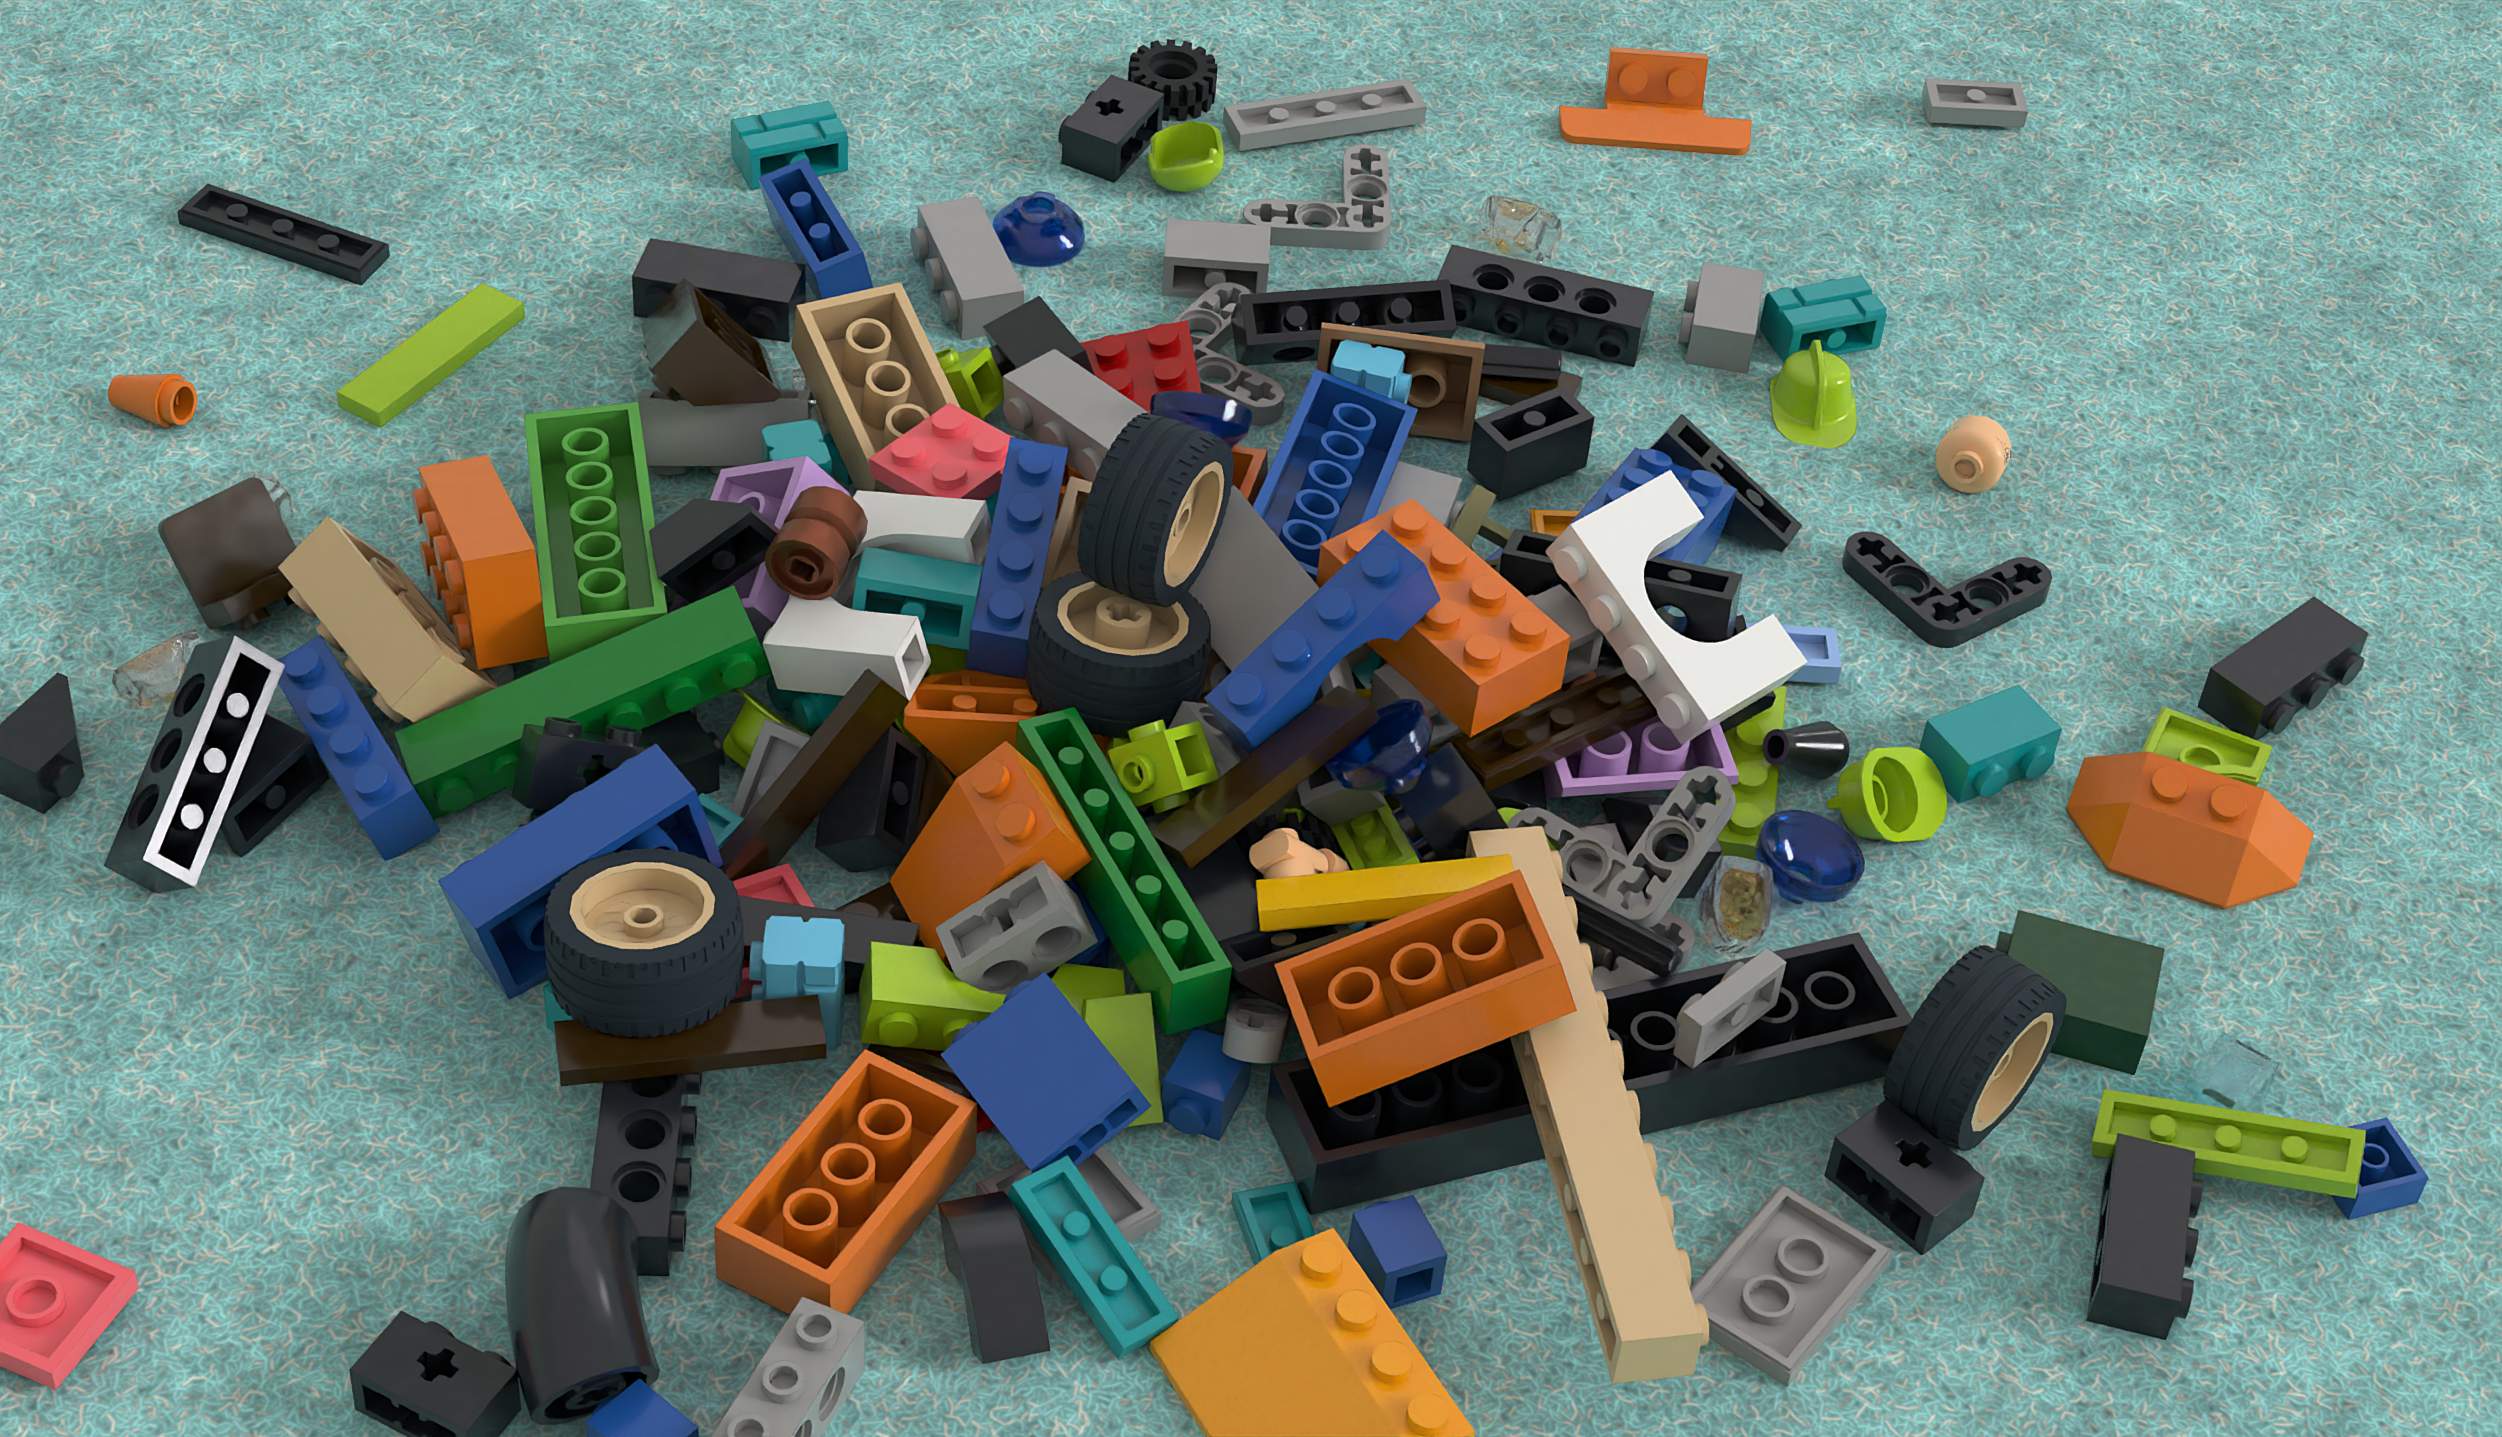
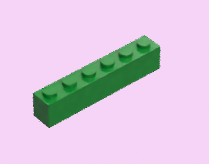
M733 585L394 732L412 784L435 820L451 812L462 810L471 803L513 786L524 723L544 726L546 717H560L583 723L582 731L604 734L606 725H620L641 730L677 713L688 711L696 705L732 689L745 686L772 671Z
M1075 707L1018 721L1015 749L1043 773L1093 858L1092 861L1073 874V877L1140 992L1151 993L1153 1014L1166 1036L1224 1019L1232 965Z

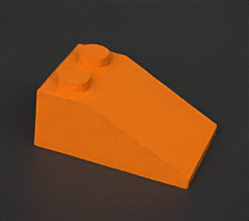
M1005 741L956 778L889 881L911 922L919 923L920 939L925 948H934L945 966L950 969L951 965L935 929L937 926L1042 860L1065 881L1092 861L1093 858L1043 773Z

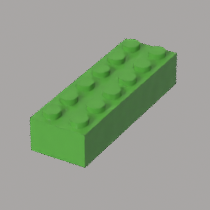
M638 402L524 414L544 623L550 665L668 614L664 584L657 575L649 531L655 527V519Z

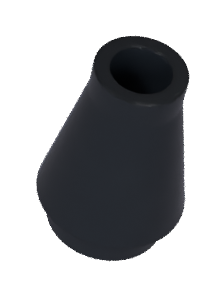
M1818 721L1784 730L1774 729L1767 733L1763 741V754L1769 763L1788 767L1816 779H1826L1841 771L1848 761L1850 752L1849 742L1844 732L1828 721Z

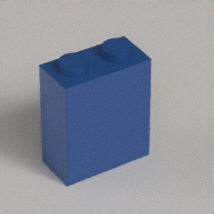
M1045 971L1034 980H1026L1016 985L1006 995L1002 1006L983 1021H975L962 1028L953 1038L952 1045L940 1054L1032 1173L1067 1155L1075 1167H1077L1151 1107L1135 1083Z

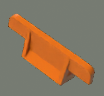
M1609 47L1603 98L1604 109L1559 106L1558 114L1560 135L1565 141L1570 143L1724 155H1743L1748 152L1751 142L1752 120L1704 116L1703 99L1708 67L1707 54Z

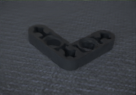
M1866 531L1854 533L1848 538L1842 558L1844 571L1923 641L1939 648L1959 646L2041 606L2046 601L2052 581L2051 571L2045 564L2032 558L2017 557L1946 589L1891 540L1881 534ZM1898 585L1908 586L1916 590L1918 594L1906 595L1897 592L1892 587ZM1983 598L1993 602L1997 607H1981L1971 600Z

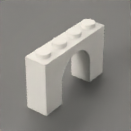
M1669 470L1570 524L1545 552L1553 562L1558 575L1568 583L1587 610L1591 622L1604 634L1616 651L1627 673L1637 681L1654 705L1661 721L1671 729L1680 744L1683 745L1780 687L1803 667L1807 660L1774 614L1728 640L1717 643H1704L1680 635L1670 628L1656 613L1648 599L1644 585L1646 561L1677 545L1704 518L1675 475Z
M857 490L853 499L864 510L868 520L867 533L856 554L848 562V569L838 588L831 596L822 600H806L790 594L785 608L773 627L765 634L762 643L763 651L770 665L777 689L845 696L863 672L870 669L910 700L931 664L929 652L918 616L850 609L853 604L856 576L864 546L983 565L984 567L992 528L986 501Z

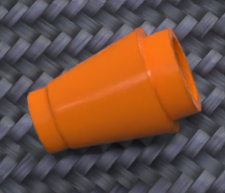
M176 373L117 375L112 379L108 389V399L113 407L121 408L167 429H170L174 424L185 425L191 420L196 410L197 393L195 387Z

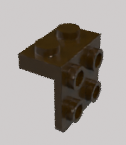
M251 477L163 519L159 523V535L208 628L213 629L233 623L236 630L240 631L269 617L270 615L265 606L281 598H284L287 606L295 603L288 595L293 586L279 570L278 566L297 547L264 483L259 478Z

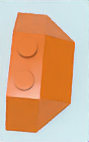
M957 669L932 674L920 681L909 700L910 702L903 710V725L954 775L959 777L1003 742L1007 741L1015 748L1018 721L1049 713L1043 711V708L1037 705V701L1033 700L1032 694H1030L1027 687L1026 673L1024 679L976 670ZM1091 734L1105 756L1106 747L1112 736L1105 737L1099 734Z
M2149 751L2084 757L2066 807L2067 814L2075 822L2079 831L2107 871L2222 910L2261 899L2280 891L2283 892L2296 888L2314 835L2313 831L2267 790Z

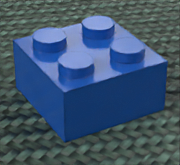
M2386 1117L2347 1127L2366 1130V1138L2356 1199L2331 1195L2346 1218L2351 1220L2418 1203L2429 1177L2389 1119Z

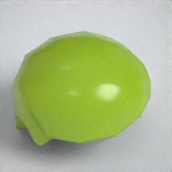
M1189 121L1171 125L1151 137V153L1147 154L1149 170L1153 180L1165 189L1174 192H1194L1212 184L1223 170L1225 157L1222 136L1218 128L1207 122Z

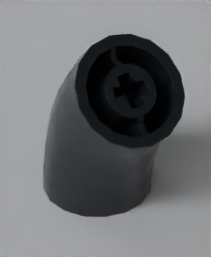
M559 1187L537 1194L518 1210L509 1229L505 1262L508 1327L513 1357L531 1421L539 1425H557L592 1415L599 1403L608 1396L619 1395L639 1378L650 1387L658 1379L660 1373L647 1330L639 1292L637 1274L639 1232L629 1212L610 1196L589 1188Z

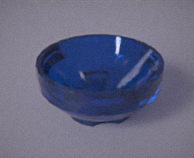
M1036 191L1029 196H1019L1016 200L1000 209L994 217L992 226L1010 261L1024 266L1051 267L1070 261L1082 250L1085 241L1082 219L1066 203L1056 199L1055 195ZM1029 213H1041V214H1049V215L1043 216V217H1037V216H1032V215H1030Z
M1187 391L1155 393L1151 396L1149 408L1150 414L1170 417L1171 419L1207 431L1227 442L1231 448L1248 436L1253 417L1250 409L1237 402L1214 395Z
M1401 699L1377 708L1376 710L1381 719L1325 763V767L1332 777L1342 787L1357 791H1379L1381 795H1386L1398 791L1409 780L1423 771L1427 764L1426 754L1432 738L1433 723L1428 717V712L1424 706L1415 699Z
M1783 810L1772 814L1765 820L1755 843L1756 858L1767 880L1778 889L1779 895L1782 898L1802 905L1803 902L1829 903L1845 898L1857 886L1865 868L1862 851L1849 833L1835 822L1809 811ZM1788 870H1794L1803 874L1811 882L1792 874Z

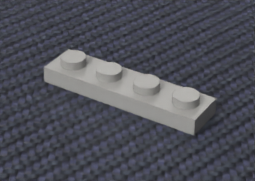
M1402 79L1224 106L1223 124L1238 150L1245 151L1425 123L1427 106L1410 79Z

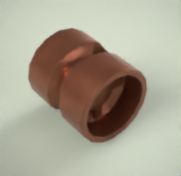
M812 486L801 491L787 514L783 526L766 552L765 566L771 579L784 591L802 599L822 600L831 596L838 588L848 569V562L856 554L867 533L868 520L862 507L846 493L831 487Z

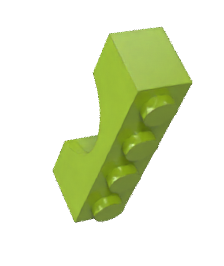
M871 941L859 984L860 1042L891 1047L945 1051L952 1045L953 1038L962 1028L972 1022L983 1021L1002 1006L1007 994L983 991L962 982L945 966L934 948ZM1063 963L1051 978L1080 1016L1082 1015L1083 999L1125 994L1124 972L1120 969Z

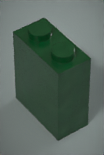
M2018 910L2011 934L1999 931L1994 949L2008 954L2011 958L2016 959L2027 968L2040 974L2065 994L2067 999L2065 1017L2050 1053L2135 1075L2149 1035L2165 949Z

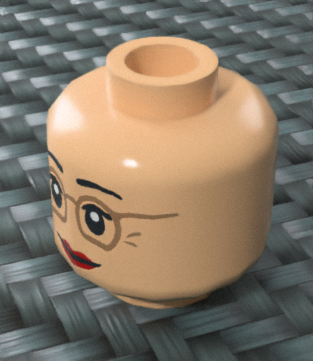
M1970 415L1958 419L1947 429L1935 452V466L1940 478L1950 488L1961 493L1977 494L1989 490L1999 482L2011 458V441L2007 431L1997 421L1986 416Z

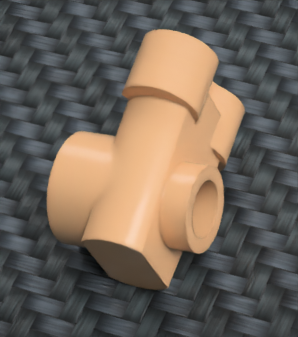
M1280 828L1269 832L1261 841L1252 845L1249 852L1251 864L1263 874L1264 879L1350 870L1348 863L1334 852L1326 848L1317 850L1300 841L1298 833L1290 828Z

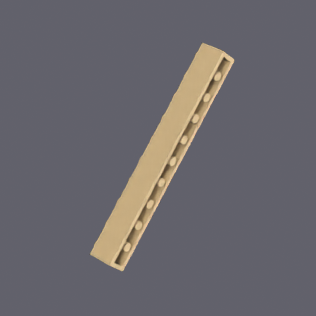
M1543 826L1470 831L1465 858L1511 854L1514 871L1521 870L1561 961L1577 1009L1573 1013L1511 1036L1510 1039L1611 1382L1616 1384L1693 1375L1700 1346H1706L1709 1341L1707 1313L1703 1304H1694L1690 1291V1260L1684 1248L1677 1249L1672 1235L1674 1214L1671 1200L1667 1194L1660 1195L1655 1181L1657 1176L1655 1150L1651 1142H1643L1639 1131L1640 1106L1638 1097L1634 1090H1626L1623 1081L1624 1057L1622 1047L1618 1040H1610L1606 997L1602 991H1595L1591 980L1593 974L1592 955L1589 945L1587 943H1580L1576 933L1578 916L1574 898L1572 896L1565 897L1562 889L1563 868L1560 854L1557 850L1550 851Z

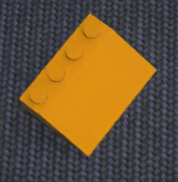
M1334 1228L1274 1251L1150 1341V1352L1205 1437L1475 1436L1472 1426Z

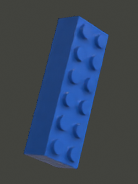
M1317 369L1314 370L1253 505L1256 512L1315 583L1321 543L1376 516L1418 411L1414 407Z

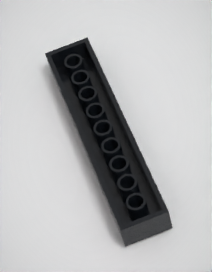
M1857 932L1773 951V953L1786 961L1776 1006L1694 1069L1673 1055L1679 1030L1676 1020L1681 1008L1695 994L1705 995L1717 986L1733 965L1738 962L1746 964L1755 956L1602 990L1608 1006L1607 1030L1610 1040H1618L1623 1051V1081L1626 1090H1634L1638 1097L1640 1106V1134L1645 1135L1886 1077L1892 1056L1912 1017L1860 933ZM1510 1037L1332 1107L1328 1106L1309 1058L1271 1066L1265 1117L1310 1215L1545 1159Z

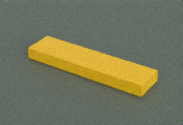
M1511 854L1256 880L1260 931L1270 932L1392 919L1513 872Z

